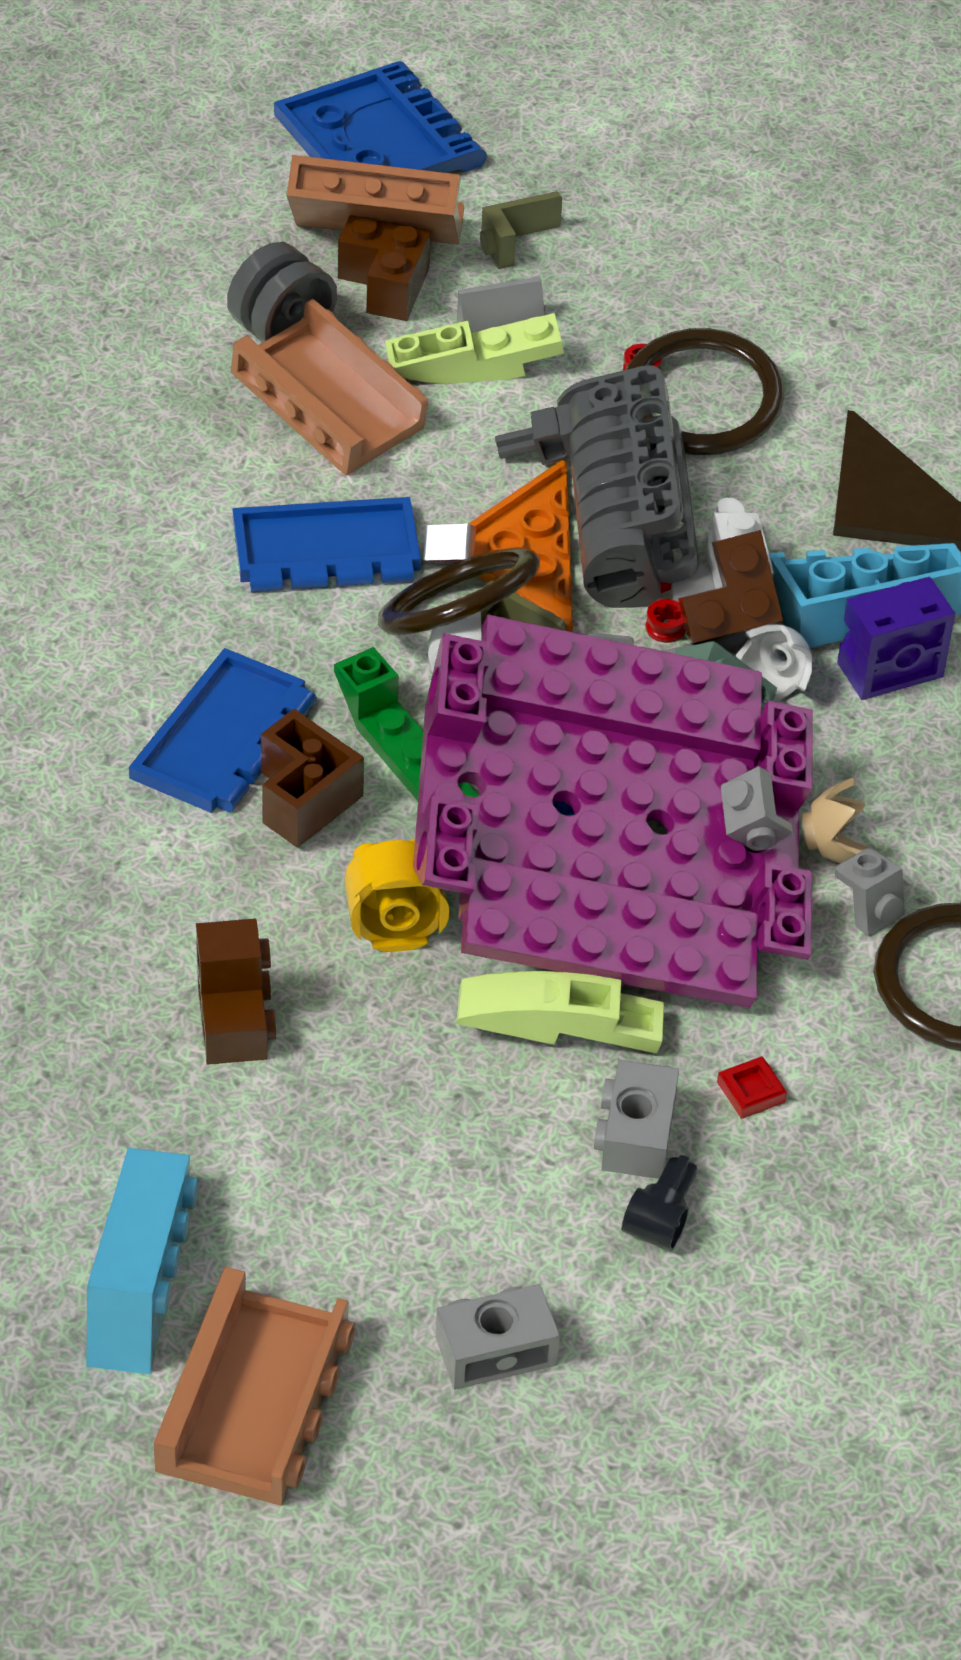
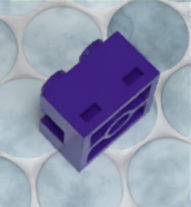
M930 576L849 598L846 602L844 622L850 631L845 635L843 643H840L837 664L861 700L942 678L945 673L956 613Z

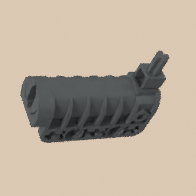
M651 365L640 366L577 382L559 396L557 407L554 408L553 406L532 411L531 428L495 436L500 459L538 451L542 465L569 459L572 467L583 583L587 593L595 601L612 608L642 607L662 597L660 582L670 584L685 580L695 574L699 568V555L683 435L677 419L671 416L668 389L662 371L659 368ZM649 383L651 396L643 397L641 391L643 384ZM650 413L661 414L658 416L644 419V416ZM680 522L684 523L678 530L666 532L675 528ZM680 548L682 554L681 562L674 564L672 549Z

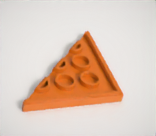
M561 460L468 524L476 527L474 556L515 547L529 548L539 555V570L516 593L539 607L553 612L557 617L565 621V631L573 632L567 463ZM510 569L497 570L479 575L478 577L489 583L491 580H497Z

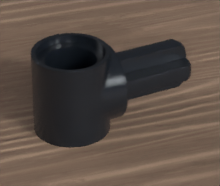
M680 1155L679 1158H670L657 1183L649 1184L645 1189L640 1187L636 1189L624 1214L621 1227L622 1232L670 1251L674 1249L684 1229L689 1211L684 1197L697 1174V1166L690 1162L689 1157Z

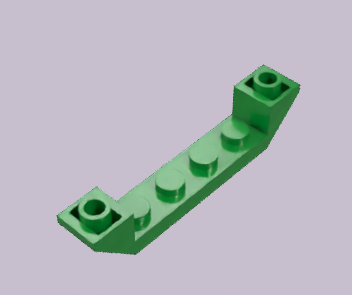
M374 647L335 663L334 673L358 732L418 801L423 730L398 702L399 675ZM467 782L458 783V787L465 795L470 797L479 796Z

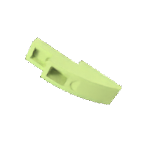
M555 313L491 327L471 333L469 321H464L385 340L389 363L403 378L441 384L508 380L526 376L523 363L564 354Z
M557 971L502 972L462 979L459 988L456 1024L553 1045L559 1033L657 1054L663 1038L664 1002L621 993L620 979Z

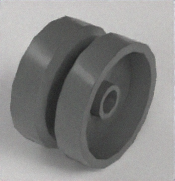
M286 242L269 243L257 249L239 267L232 278L227 293V309L234 320L245 329L255 333L256 337L263 343L299 322L304 315L305 303L311 299H314L323 308L333 313L337 302V286L328 273L319 266L309 262L308 258L294 246Z

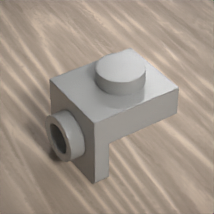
M758 766L721 785L727 836L754 851L769 849L776 842L793 834L792 824L776 815L770 772Z
M872 848L863 850L835 867V877L853 889L855 926L864 934L869 936L905 914L903 869Z

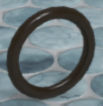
M688 328L667 333L652 340L640 349L625 370L640 366H652L659 359L679 351L712 349L736 356L756 371L762 383L763 397L760 408L753 418L737 428L716 434H694L681 431L685 453L718 455L736 451L755 442L771 428L780 415L784 401L783 380L772 359L763 349L749 339L728 331L712 328ZM650 413L648 415H645L644 419L654 416L652 415V413Z
M506 548L479 554L444 567L411 584L387 602L378 613V626L387 634L406 635L433 630L470 617L495 605L523 587L539 570V555L529 548ZM510 569L497 580L462 598L431 609L407 613L420 602L455 584L485 573Z
M961 902L940 903L918 909L895 924L883 937L875 953L873 973L877 991L889 1012L907 1030L925 1041L948 1049L961 1050V1026L935 1019L920 1010L906 996L898 975L899 959L905 947L915 937L929 929L940 926L961 925Z

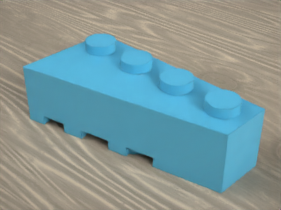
M954 543L895 546L894 554H882L872 551L871 548L853 549L852 556L826 557L825 550L807 551L806 558L785 559L784 552L769 553L774 571L773 581L783 618L781 622L783 625L800 633L807 641L809 648L844 640L845 635L850 631L844 622L847 599L929 576L956 613L955 616L961 615V552Z
M127 1148L87 1285L86 1367L151 1374L163 1314H166L168 1310L171 1290L170 1281L171 1278H176L180 1259V1246L178 1244L185 1243L187 1238L189 1211H186V1208L194 1209L197 1199L198 1178L190 1177V1155Z

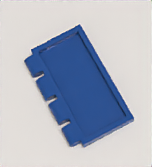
M410 497L232 508L240 582H250L251 592L283 590V580L290 579L291 589L328 587V577L335 576L337 586L373 584V574L380 573L382 583L414 581V571L421 570V557Z
M224 648L129 766V779L212 813L217 807L231 813L250 789L249 784H254L261 775V733L293 709L306 716L317 702V697L311 690L305 688V680Z

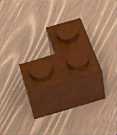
M350 215L338 240V279L367 285L366 313L407 321L429 271L431 231Z
M761 530L711 542L722 587L678 598L689 643H696L783 621Z
M295 709L261 733V773L269 778L262 784V822L298 848L363 797L364 757Z
M257 918L196 923L197 982L206 1064L267 1060V1040H276L274 1009L265 1010L263 1002L271 1000L269 970L262 971V969L271 968L269 939H259Z

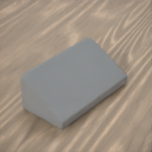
M540 277L458 290L457 323L469 321L471 333L545 315Z

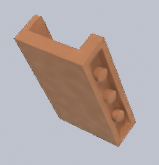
M292 155L286 196L297 226L343 231L351 215L431 231V242L460 244L465 208L462 202H458L461 181L459 174Z
M314 299L305 303L304 315L299 322L258 345L248 335L234 342L231 373L346 476L424 428L428 400L421 390L407 382L395 371L389 362L381 359L373 352L361 337L354 335L337 320L330 310L323 308Z
M225 1266L154 1441L155 1472L282 1506L289 1487L297 1489L301 1483L306 1465V1456L301 1454L306 1441L314 1443L318 1437L323 1418V1411L318 1409L322 1397L331 1398L335 1391L339 1376V1366L335 1365L339 1352L347 1354L352 1345L356 1324L355 1322L348 1321L349 1301L337 1298L333 1311L328 1312L247 1291L245 1271Z

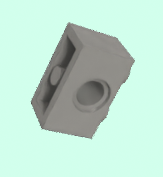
M618 1059L615 1080L605 1078L601 1109L609 1110L608 1120L598 1119L595 1133L594 1149L603 1151L602 1171L655 1179L660 1178L665 1169L679 1068Z
M541 1284L524 1288L510 1287L498 1294L472 1300L466 1298L458 1299L446 1306L437 1308L435 1337L454 1390L556 1366L558 1363L560 1335ZM497 1331L501 1332L502 1334H492L489 1332Z

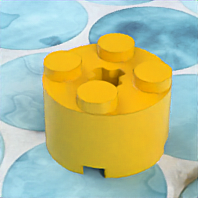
M415 839L361 844L353 851V859L345 871L344 885L352 930L360 940L362 936L366 940L371 941L372 948L382 952L418 949L428 943L427 937L438 928L439 933H441L449 920L450 911L446 890L422 885L413 869Z

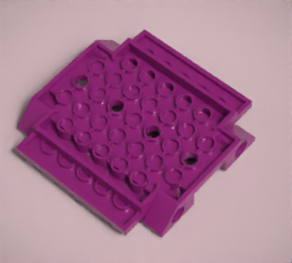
M487 615L482 625L481 641L443 633L440 640L425 704L413 869L424 886L460 892L458 920L463 921L461 953L558 972L590 974L620 979L621 984L751 1008L757 999V947L760 951L808 960L811 956L812 871L799 869V809L812 791L813 710L767 700L761 717L762 672ZM760 766L771 773L776 815L792 824L793 834L776 842L769 849L760 850V853H751L740 842L726 835L721 785ZM467 782L473 784L478 788L481 796L470 797L465 795L458 787V783ZM562 801L569 804L573 808L575 815L565 816L560 814L553 806V802ZM656 820L661 822L666 827L668 834L661 835L653 832L646 821Z

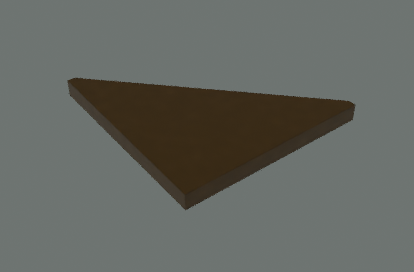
M848 410L833 535L905 545L954 543L958 550L961 551V502L855 411Z

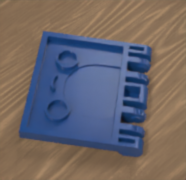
M402 61L274 102V116L310 157L449 173L458 169L467 172L481 167L487 159V153L476 141L472 140L468 132L461 133L460 123L453 119L452 114L437 98L432 96L428 88L421 89L422 85L417 76Z

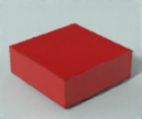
M763 1056L718 1072L717 1083L741 1119L786 1102L787 1091Z

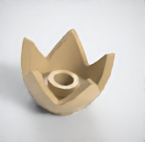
M854 777L837 783L823 791L812 801L811 811L802 813V826L808 849L810 851L819 849L823 858L837 863H843L863 850L870 848L854 842L841 834L865 807L864 802L836 796L841 791L855 785Z

